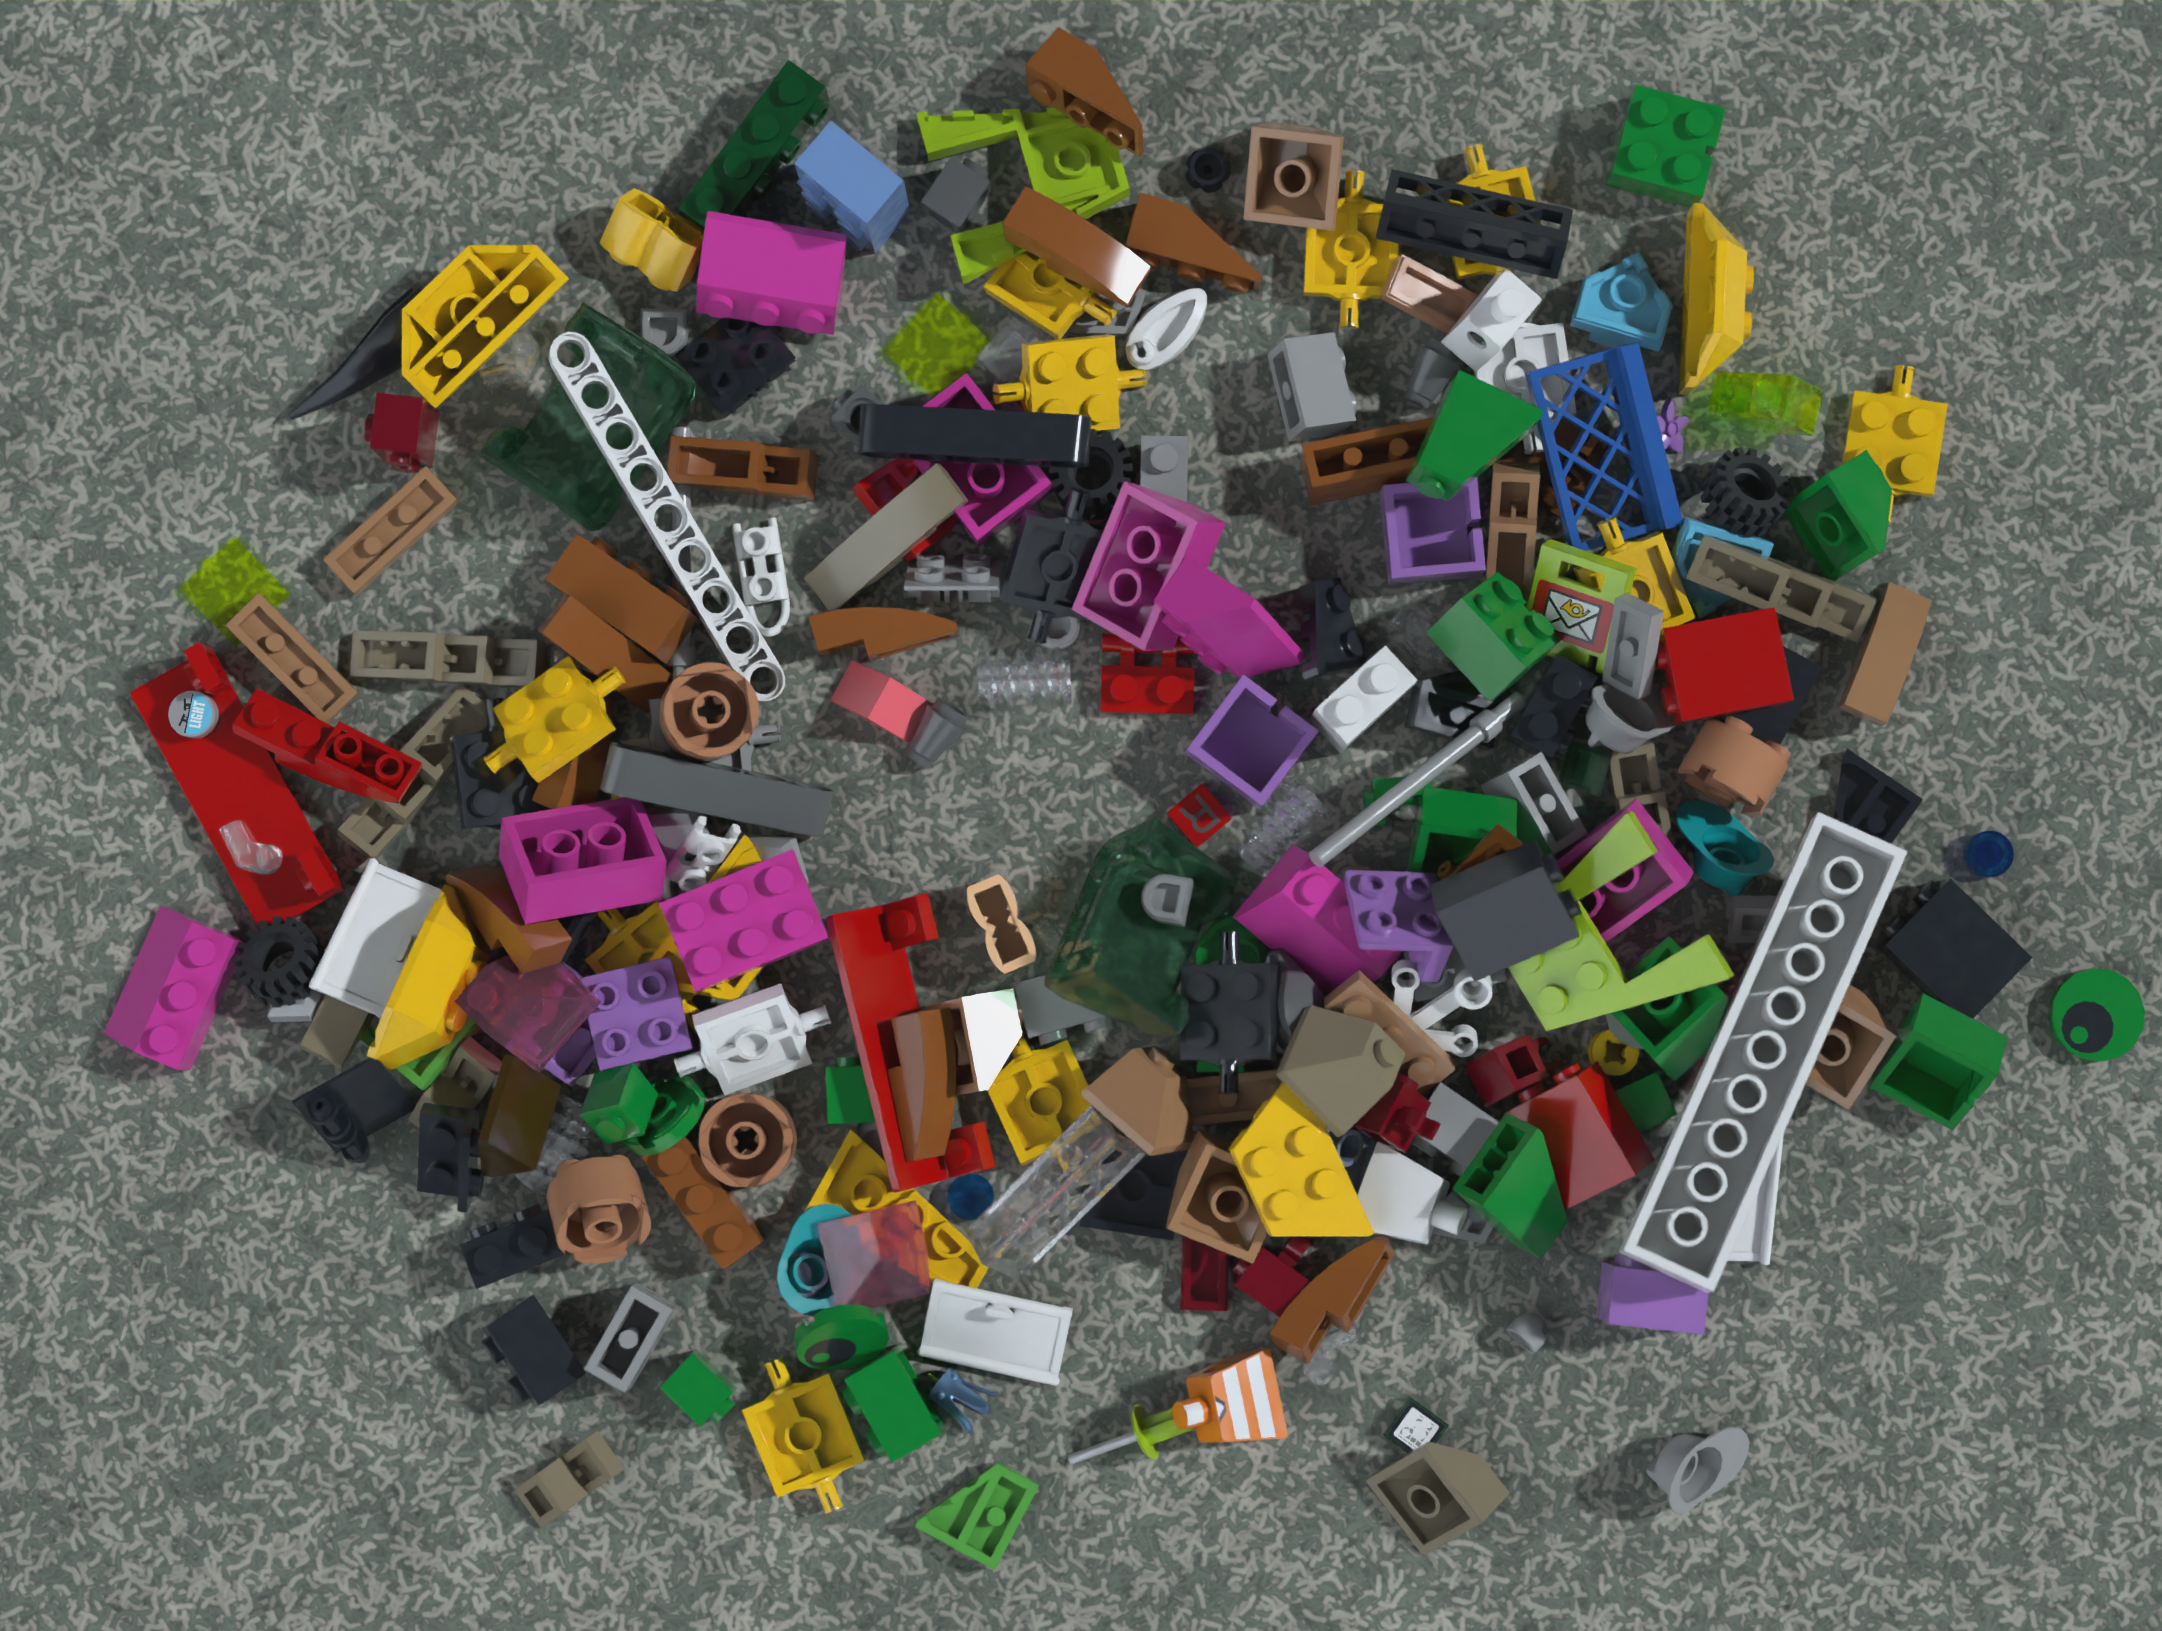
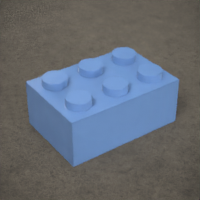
M831 120L794 163L799 177L797 183L803 189L801 192L802 196L807 200L804 203L806 207L824 222L829 217L834 219L842 229L840 233L847 234V242L859 251L866 246L876 254L911 212L904 180Z

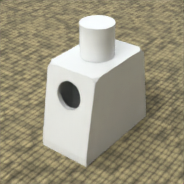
M1505 269L1493 277L1443 338L1441 343L1477 372L1506 345L1542 299L1513 273ZM1470 332L1479 334L1487 345L1476 342L1471 337Z
M1377 1142L1357 1194L1374 1231V1235L1428 1244L1434 1227L1458 1235L1467 1216V1208L1445 1201L1450 1182L1387 1145Z

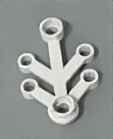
M1407 959L1400 960L1392 968V984L1395 987L1393 1002L1444 1051L1453 1052L1459 1057H1468L1474 1054L1478 1048L1477 1032L1473 1027L1462 1024L1454 1027L1451 1032L1429 1030L1427 1028L1460 1006L1471 1010L1486 1006L1492 998V981L1490 976L1477 980L1481 982L1478 986L1468 987L1464 983L1474 980L1468 969L1465 968L1456 975L1452 988L1411 1014L1414 990L1419 986L1420 979L1415 962ZM1402 972H1410L1414 977L1409 980H1402L1398 975ZM1460 1037H1467L1472 1040L1466 1045L1456 1042Z

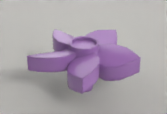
M1666 399L1661 410V416H1657L1665 450L1668 449L1682 453L1683 438L1679 432L1689 424L1691 419L1686 416L1674 417V402L1672 399Z

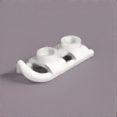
M769 518V527H754L741 531L740 523L732 524L744 605L762 636H775L782 632L790 614V600L777 519ZM766 556H774L776 572L768 573ZM746 559H753L754 576L748 575ZM781 600V615L777 624L773 627L765 628L759 622L753 604Z
M700 816L666 866L663 888L664 900L673 898L670 888L671 880L678 882L679 887L686 892L707 884L718 869L719 864L725 859L737 841V837L741 833L740 826L732 824L723 838L703 833V828L707 822L706 817ZM687 852L697 855L692 862L685 861Z

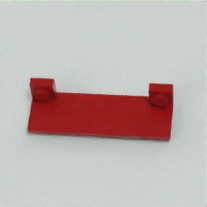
M198 642L183 651L187 658L186 661L134 689L130 695L257 926L263 920L271 926L273 925V917L281 916L284 921H286L287 916L297 918L345 891L346 888L270 751L233 733V723L244 708V704L213 648ZM186 691H198L214 700L218 707L219 719L215 729L210 734L202 738H189L177 733L173 729L169 721L168 712L172 701L179 694Z
M928 893L911 896L881 906L827 916L826 921L893 1192L897 1193L945 1179L994 1168V1158L984 1121L951 1129L945 1155L910 1162L905 1160L887 1069L901 1066L891 1019L921 1011L905 948L939 939Z

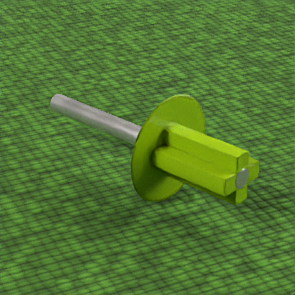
M1135 1404L1131 1415L1132 1432L1069 1454L1068 1461L1073 1465L1136 1441L1148 1457L1152 1460H1157L1159 1457V1442L1192 1431L1194 1427L1180 1430L1174 1422L1172 1408L1148 1416L1142 1406Z

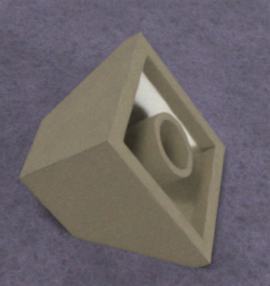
M1310 1005L1304 1008L1276 1075L1339 1137L1344 1135L1392 1088L1406 1053L1376 1022Z
M1429 1441L1365 1480L1423 1556L1483 1523L1510 1494L1481 1455Z

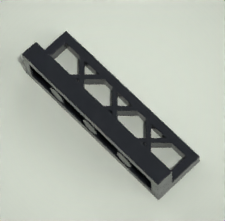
M1391 169L1376 239L1557 279L1568 242L1573 210ZM1401 188L1414 191L1419 196L1414 197L1396 193V189ZM1446 201H1459L1462 202L1465 206L1459 207L1450 205ZM1499 210L1507 212L1510 216L1503 217L1495 215L1492 211ZM1543 220L1560 224V227L1556 229L1543 226L1537 221Z

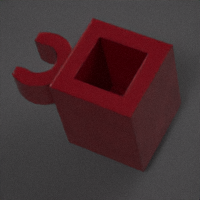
M1527 1034L1495 1047L1465 1065L1485 1108L1511 1098L1550 1077L1548 1073L1558 1068L1560 1065L1558 1060L1546 1063L1541 1060L1538 1054L1539 1048L1549 1043L1546 1037H1540L1532 1041L1530 1035Z
M1398 1073L1392 1088L1353 1127L1375 1142L1383 1143L1406 1153L1415 1134L1432 1141L1441 1123L1425 1117L1431 1102L1416 1092L1419 1084L1407 1076Z
M1290 1236L1277 1256L1261 1245L1253 1264L1242 1259L1238 1260L1232 1269L1238 1275L1234 1285L1280 1318L1285 1309L1299 1295L1309 1281L1293 1267L1312 1241L1305 1236Z

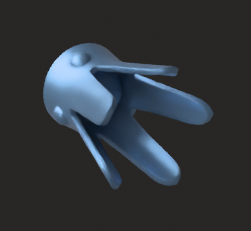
M951 1368L940 1379L931 1373L927 1374V1377L936 1383L928 1398L948 1411L969 1434H972L973 1427L970 1421L952 1399L954 1398L972 1409L985 1414L990 1409L987 1401L968 1387L994 1397L998 1396V1394L964 1381Z

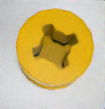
M1610 1029L1595 1034L1589 1042L1587 1050L1590 1063L1598 1061L1604 1073L1608 1076L1623 1075L1629 1072L1637 1063L1639 1056L1638 1049L1621 1043Z

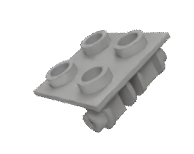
M979 553L965 555L963 560H944V556L940 554H922L907 565L904 591H907L908 598H917V603L940 602V590H944L945 603H950V590H958L959 603H964V590H968V602H991L992 598H1000L1001 560H991V556Z

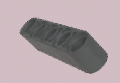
M616 742L610 743L600 790L621 797L814 837H823L834 792L832 789L812 783L713 762L695 761L680 755Z

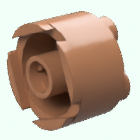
M716 662L696 664L680 673L665 690L659 706L660 728L672 749L686 758L701 762L721 760L737 751L752 735L759 717V704L753 686L733 668ZM704 701L709 702L711 709L719 710L720 715H717L712 720V724L707 723L706 717H699L697 711L704 706Z
M1728 716L1725 722L1713 718L1705 721L1681 763L1678 773L1688 774L1684 780L1687 784L1722 806L1728 808L1730 802H1737L1744 805L1741 814L1760 817L1788 768L1787 761L1791 753L1785 747L1773 741L1767 740L1764 743L1750 735L1753 728L1738 718Z
M739 1093L721 1099L708 1110L699 1129V1150L703 1164L716 1179L729 1186L751 1188L773 1181L788 1168L796 1151L797 1132L791 1115L782 1104L764 1094ZM754 1129L757 1132L754 1139L758 1144L757 1149L748 1148L742 1151L738 1147L742 1142V1139L737 1135L740 1130L748 1132Z
M614 1155L611 1157H594L581 1161L570 1159L562 1162L557 1167V1175L547 1190V1203L557 1244L563 1253H565V1250L572 1253L574 1260L581 1263L602 1264L628 1255L627 1247L637 1240L640 1246L646 1240L651 1229V1219L639 1175L631 1165L628 1157Z

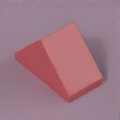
M854 660L851 661L830 699L831 702L909 744L927 704L933 705V703L893 678Z

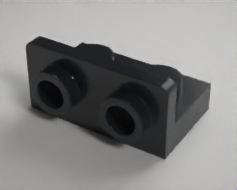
M424 1103L420 1111L417 1191L458 1197L457 1211L467 1213L473 1197H480L483 1191L485 1176L482 1175L481 1169L478 1168V1158H480L478 1139L481 1129H479L480 1110Z

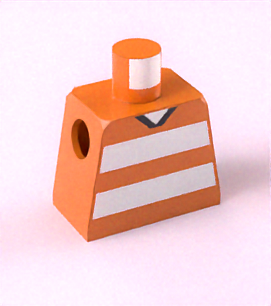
M1270 1348L1239 1351L1189 1375L1186 1381L1189 1399L1175 1402L1172 1407V1415L1176 1426L1180 1430L1195 1427L1200 1443L1270 1440L1288 1437Z

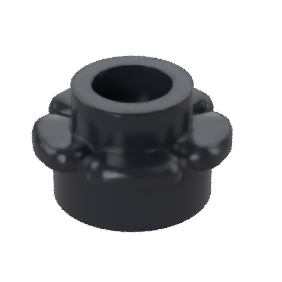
M1209 147L1197 150L1186 161V167L1188 168L1186 179L1194 189L1201 188L1205 193H1213L1220 190L1222 183L1230 177V164L1225 160L1223 153L1216 148ZM1208 166L1212 169V172L1205 174L1203 169Z

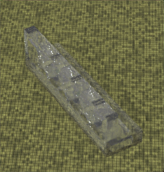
M1091 1105L965 1230L981 1263L1019 1280L1146 1155L1144 1150L1132 1140L1117 1134L1110 1121ZM1115 1149L1123 1153L1114 1162L1102 1165V1162ZM1090 1183V1186L1083 1193L1070 1197V1194L1077 1187ZM1059 1215L1051 1225L1038 1228L1046 1218ZM1027 1246V1249L1014 1261L1006 1258L1013 1250Z

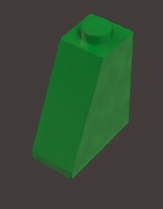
M1459 370L1446 387L1406 481L1415 485L1422 494L1428 497L1442 498L1449 501L1524 439L1541 419L1544 410Z
M1506 1112L1452 1190L1510 1243L1542 1260L1568 1223V1219L1543 1133L1533 1125Z

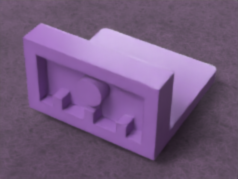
M1347 870L1343 881L1358 946L1361 949L1408 951L1410 961L1416 963L1420 982H1438L1453 948V942L1435 911L1430 885L1437 882L1436 874L1426 872Z
M671 958L654 960L580 979V987L600 1071L698 1049L695 1034L693 1031L688 1030Z

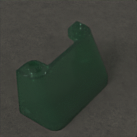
M583 302L574 316L567 322L565 333L577 332L590 342L655 454H657L671 434L672 428H675L693 401L696 392L695 380L659 347ZM566 343L567 349L575 355L568 367L574 368L579 366L584 360L582 349L574 343ZM559 380L524 430L512 424L503 425L489 435L485 445L478 453V456L590 531H597L605 527L627 498L625 491ZM590 384L582 389L581 397L586 406L592 409H599L607 404L608 394L602 386ZM613 425L606 431V440L612 448L623 450L631 445L632 435L627 427ZM639 465L632 469L630 480L633 486H635L648 466Z
M1156 817L1113 836L1101 847L1093 860L1046 973L1044 986L1064 1000L1158 1038H1166L1178 1034L1185 1027L1189 1019V1012L1187 1011L1189 1006L1188 1000L1179 993H1176L1181 981V966H1187L1202 925L1210 923L1215 919L1221 920L1230 912L1234 904V897L1232 896L1239 878ZM1161 874L1191 878L1194 881L1185 927L1157 922L1145 912L1141 903V893L1144 885L1151 878Z

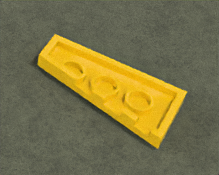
M850 1129L805 1211L810 1207L821 1204L840 1206L851 1213L860 1226L862 1244L932 1284L934 1279L937 1278L945 1282L978 1288L992 1261L915 1188L897 1193L893 1192L885 1160L861 1139L853 1129Z

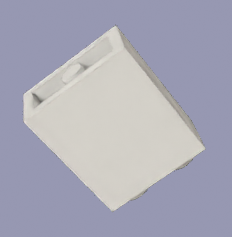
M1385 645L1314 710L1309 720L1341 754L1406 695L1418 680Z

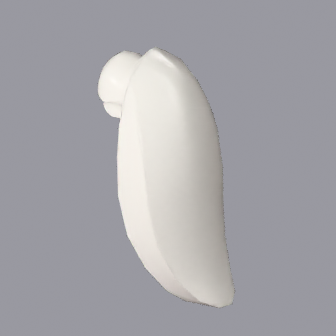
M1201 288L1178 291L1159 300L1150 307L1136 322L1128 337L1126 356L1129 363L1138 369L1151 370L1168 363L1186 349L1203 322L1207 309L1206 292Z

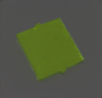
M937 292L883 350V353L907 373V381H915L934 398L966 374L989 350L993 342L970 322V315L968 313L961 314Z
M236 536L211 559L205 558L202 562L204 566L179 588L234 647H237L241 641L225 625L258 593L262 594L276 609L291 596L289 591Z

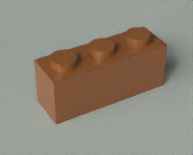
M1433 417L1302 444L1300 465L1310 506L1381 491L1383 485L1409 483L1406 479Z
M576 534L545 580L563 594L571 595L608 625L667 664L698 620L687 609L691 601L670 586H667L665 591L662 592L650 583L655 576L634 561H631L627 567L616 561L614 557L618 551L597 536L590 543Z
M690 1133L669 1149L655 1155L641 1156L723 1270L729 1268L767 1240L729 1186L716 1179L706 1169L701 1158L699 1145Z

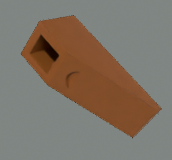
M1058 27L1025 64L1028 93L1038 103L1044 106L1051 105L1068 115L1070 120L1076 125L1083 128L1089 127L1101 134L1114 147L1126 149L1140 157L1144 153L1142 124L1100 54L1093 46Z
M1144 193L1139 194L1125 247L1150 266V270H1158L1159 265L1177 269L1176 275L1186 280L1203 282L1204 277L1222 281L1221 287L1223 289L1238 294H1247L1249 289L1259 290L1262 275L1186 205Z

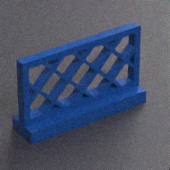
M1639 342L1617 345L1603 351L1525 372L1532 405L1544 410L1537 425L1568 545L1585 551L1605 546L1606 544L1600 529L1595 537L1580 541L1576 523L1584 508L1604 521L1607 518L1616 517L1627 496L1640 503L1645 523L1629 527L1617 519L1616 521L1624 540L1659 529H1669L1683 525ZM1605 361L1609 380L1600 394L1581 381L1591 364ZM1579 368L1574 377L1566 373V371ZM1556 375L1570 384L1558 406L1544 398L1540 379ZM1577 389L1597 400L1585 423L1566 412ZM1612 392L1615 402L1609 399ZM1604 406L1617 412L1619 416L1620 426L1613 439L1593 428ZM1548 410L1554 413L1551 420L1549 418ZM1561 418L1581 429L1570 451L1565 450L1555 442L1553 432ZM1589 434L1608 445L1597 468L1577 457ZM1623 437L1625 440L1626 447L1620 444ZM1616 451L1629 458L1632 468L1624 485L1604 473ZM1559 455L1566 458L1562 465ZM1573 463L1592 474L1581 497L1569 491L1565 481V477ZM1600 479L1620 491L1608 513L1588 502ZM1634 483L1636 485L1637 493L1631 490ZM1570 500L1577 503L1574 510L1572 509Z

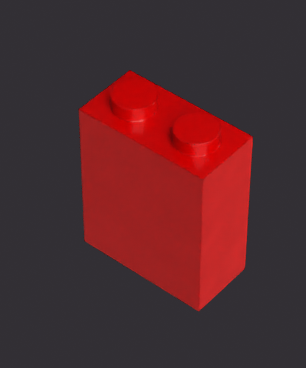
M1775 607L1661 629L1655 666L1657 670L1664 669L1667 687L1661 688V699L1666 716L1673 715L1675 725L1785 705L1794 700Z
M1598 1061L1583 1069L1575 1062L1552 1076L1556 1083L1545 1088L1541 1081L1517 1094L1521 1102L1507 1111V1113L1533 1125L1543 1133L1565 1210L1637 1175L1655 1160Z

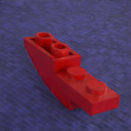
M256 688L233 723V733L275 753V762L324 784L371 799L399 804L422 768V762L340 721L333 727Z

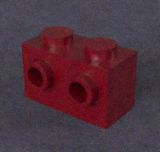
M376 393L374 414H368L365 422V441L370 442L369 448L382 458L383 463L391 465V470L404 473H418L420 466L433 468L440 413L421 397Z

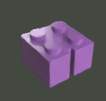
M1477 478L1449 501L1442 498L1428 497L1411 483L1383 485L1379 498L1388 585L1477 578L1482 576L1486 570L1482 528L1472 529L1469 535L1467 531L1468 527H1476L1481 519Z
M1243 674L1187 748L1186 755L1260 810L1319 731L1286 706L1280 711L1278 717L1273 715L1270 711L1275 706L1277 699Z
M1615 1254L1614 1263L1602 1261L1596 1318L1614 1325L1704 1335L1708 1293L1623 1254Z

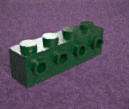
M788 60L678 208L682 217L692 221L703 230L705 229L708 211L748 217L746 213L756 200L760 202L764 199L775 182L773 176L783 163L789 164L802 146V141L800 140L809 127L815 128L826 115L830 106L828 104L830 99L826 86Z

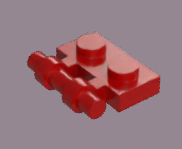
M1102 633V652L1121 653L1120 666L1102 665L1100 713L1193 716L1195 668L1176 667V654H1195V652L1180 641L1181 636H1178L1173 650L1143 651L1115 634ZM1134 653H1162V667L1134 666Z

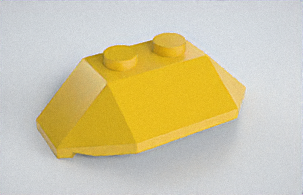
M1693 203L1687 212L1678 395H1688L1743 345V340L1750 339L1752 329V313L1745 312V294L1752 293L1754 267L1747 266V251L1703 203Z
M468 245L402 309V376L436 409L520 331L561 289L569 278L537 245Z
M444 884L439 894V899L434 902L425 918L384 1008L376 1029L374 1042L372 1041L367 1052V1057L380 1060L389 1070L396 1069L450 1044L455 1033L463 1028L467 1020L468 1004L475 989H478L486 978L488 971L487 962L490 957L480 931L462 906L455 888Z

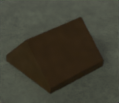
M508 1054L504 1055L478 1139L481 1173L483 1176L488 1177L536 1171L561 1089V1085L517 1057Z

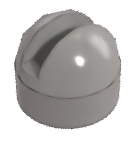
M1523 1313L1515 1318L1506 1328L1508 1334L1524 1350L1531 1354H1535L1548 1337V1326L1541 1316L1536 1313Z

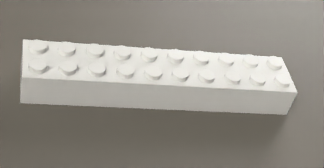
M1820 812L1810 821L1619 1253L1706 1293L1714 1292L1908 851Z

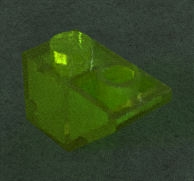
M1717 371L1706 416L1776 434L1813 436L1824 391L1789 374Z

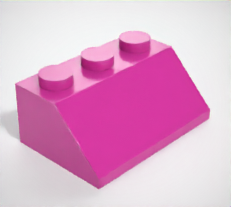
M708 211L697 280L696 312L709 314L716 318L728 317L751 321L763 326L775 325L799 329L811 334L823 333L834 335L843 290L847 234Z
M1124 482L1071 610L1143 651L1173 650L1179 635L1162 622L1166 614L1153 601L1187 556L1204 567H1208L1226 523L1188 502L1131 482Z
M1189 556L1184 559L1153 601L1166 614L1162 622L1182 637L1180 641L1200 655L1198 659L1205 666L1219 675L1224 670H1227L1239 679L1243 674L1246 677H1251L1302 664L1307 657L1255 598Z
M1293 844L1233 916L1269 949L1283 948L1314 981L1325 997L1358 970L1371 982L1381 978L1403 951L1361 949L1358 946L1344 883L1324 865L1321 868L1317 867L1311 861L1308 852Z
M160 905L104 1034L132 1051L173 1069L191 1070L234 973V968H236V965L233 963L234 955L241 954L236 947L239 941L245 943L247 941Z

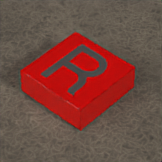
M1203 783L1166 813L1196 849L1232 820V817Z

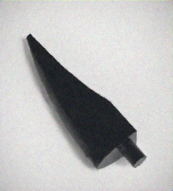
M416 282L384 310L379 319L340 367L288 414V417L293 420L330 406L369 387L401 368L402 309L430 282L424 287Z

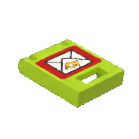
M1552 539L1543 543L1527 609L1529 612L1534 609L1536 613L1545 616L1551 622L1555 634L1561 639L1547 655L1554 657L1556 654H1559L1585 669L1592 667L1594 657L1596 656L1598 657L1596 672L1603 675L1615 598L1631 593L1637 568ZM1570 564L1605 576L1602 588L1599 589L1561 575L1569 570Z

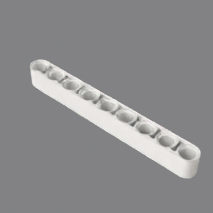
M577 332L560 334L550 347L549 362L568 397L685 595L691 601V605L727 666L741 674L749 683L754 670L759 667L769 669L775 678L772 690L766 694L755 693L758 701L775 699L782 693L785 687V675L757 625L590 342ZM566 343L578 345L584 354L583 362L574 368L562 365L557 357L558 348ZM590 384L602 386L608 394L607 404L599 409H592L586 406L581 397L582 389ZM613 425L627 427L632 435L631 445L623 450L612 448L606 440L607 429ZM645 465L654 471L656 483L651 490L640 491L632 485L630 473L634 467ZM670 506L678 512L680 523L676 530L664 532L656 526L654 514L659 507ZM693 546L701 551L704 562L698 572H687L680 566L678 555L684 547ZM709 587L721 588L726 593L727 605L720 613L709 612L703 605L702 597L705 590ZM734 627L746 629L751 637L749 649L742 654L732 652L726 643L727 634Z

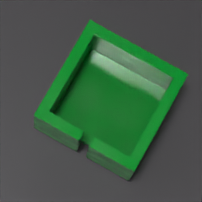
M1636 84L1627 102L1606 186L1688 208L1693 203H1699L1704 195L1713 160L1711 154L1718 142L1726 108Z
M1499 572L1464 595L1426 632L1489 702L1525 676L1561 641L1555 634L1551 622L1542 614L1536 613L1534 609L1529 612L1524 606L1527 602L1522 598V593L1518 586L1511 580L1504 578Z
M1424 786L1408 855V872L1435 873L1437 882L1440 881V877L1437 875L1440 865L1445 861L1462 863L1497 823L1517 838V799Z
M1923 993L1895 1029L1898 1034L1873 1072L1869 1087L1954 1130L1973 1107L1975 1099L1978 1100L1998 1076L2008 1037Z
M900 1344L851 1371L844 1379L847 1386L845 1387L846 1389L842 1390V1393L853 1413L857 1416L863 1412L871 1427L866 1432V1435L879 1458L886 1454L890 1462L894 1463L942 1435L946 1425L931 1399L928 1398L929 1395L926 1390L918 1392L914 1384L920 1380Z

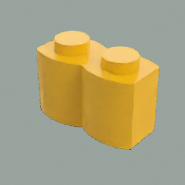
M633 188L618 199L600 244L617 263L638 267L648 277L649 282L653 286L661 290L677 292L691 281L700 262L704 230L692 221L672 213L662 202L653 196Z

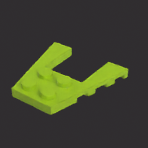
M1046 108V112L1021 113L1020 109H1002V113L974 114V110L952 111L953 115L928 116L927 111L916 113L928 161L1018 138L1032 189L1061 204L1082 218L1087 219L1130 196V187L1118 148L1111 145L1104 136L1089 127L1083 128L1076 125L1070 120L1068 115L1056 108ZM1003 221L950 235L963 284L969 283L1026 252V250L1005 240Z
M1633 811L1625 814L1559 884L1563 891L1571 888L1580 906L1582 915L1575 917L1580 937L1508 967L1546 1031L1725 981L1734 976L1708 934L1629 981L1580 900L1658 852Z

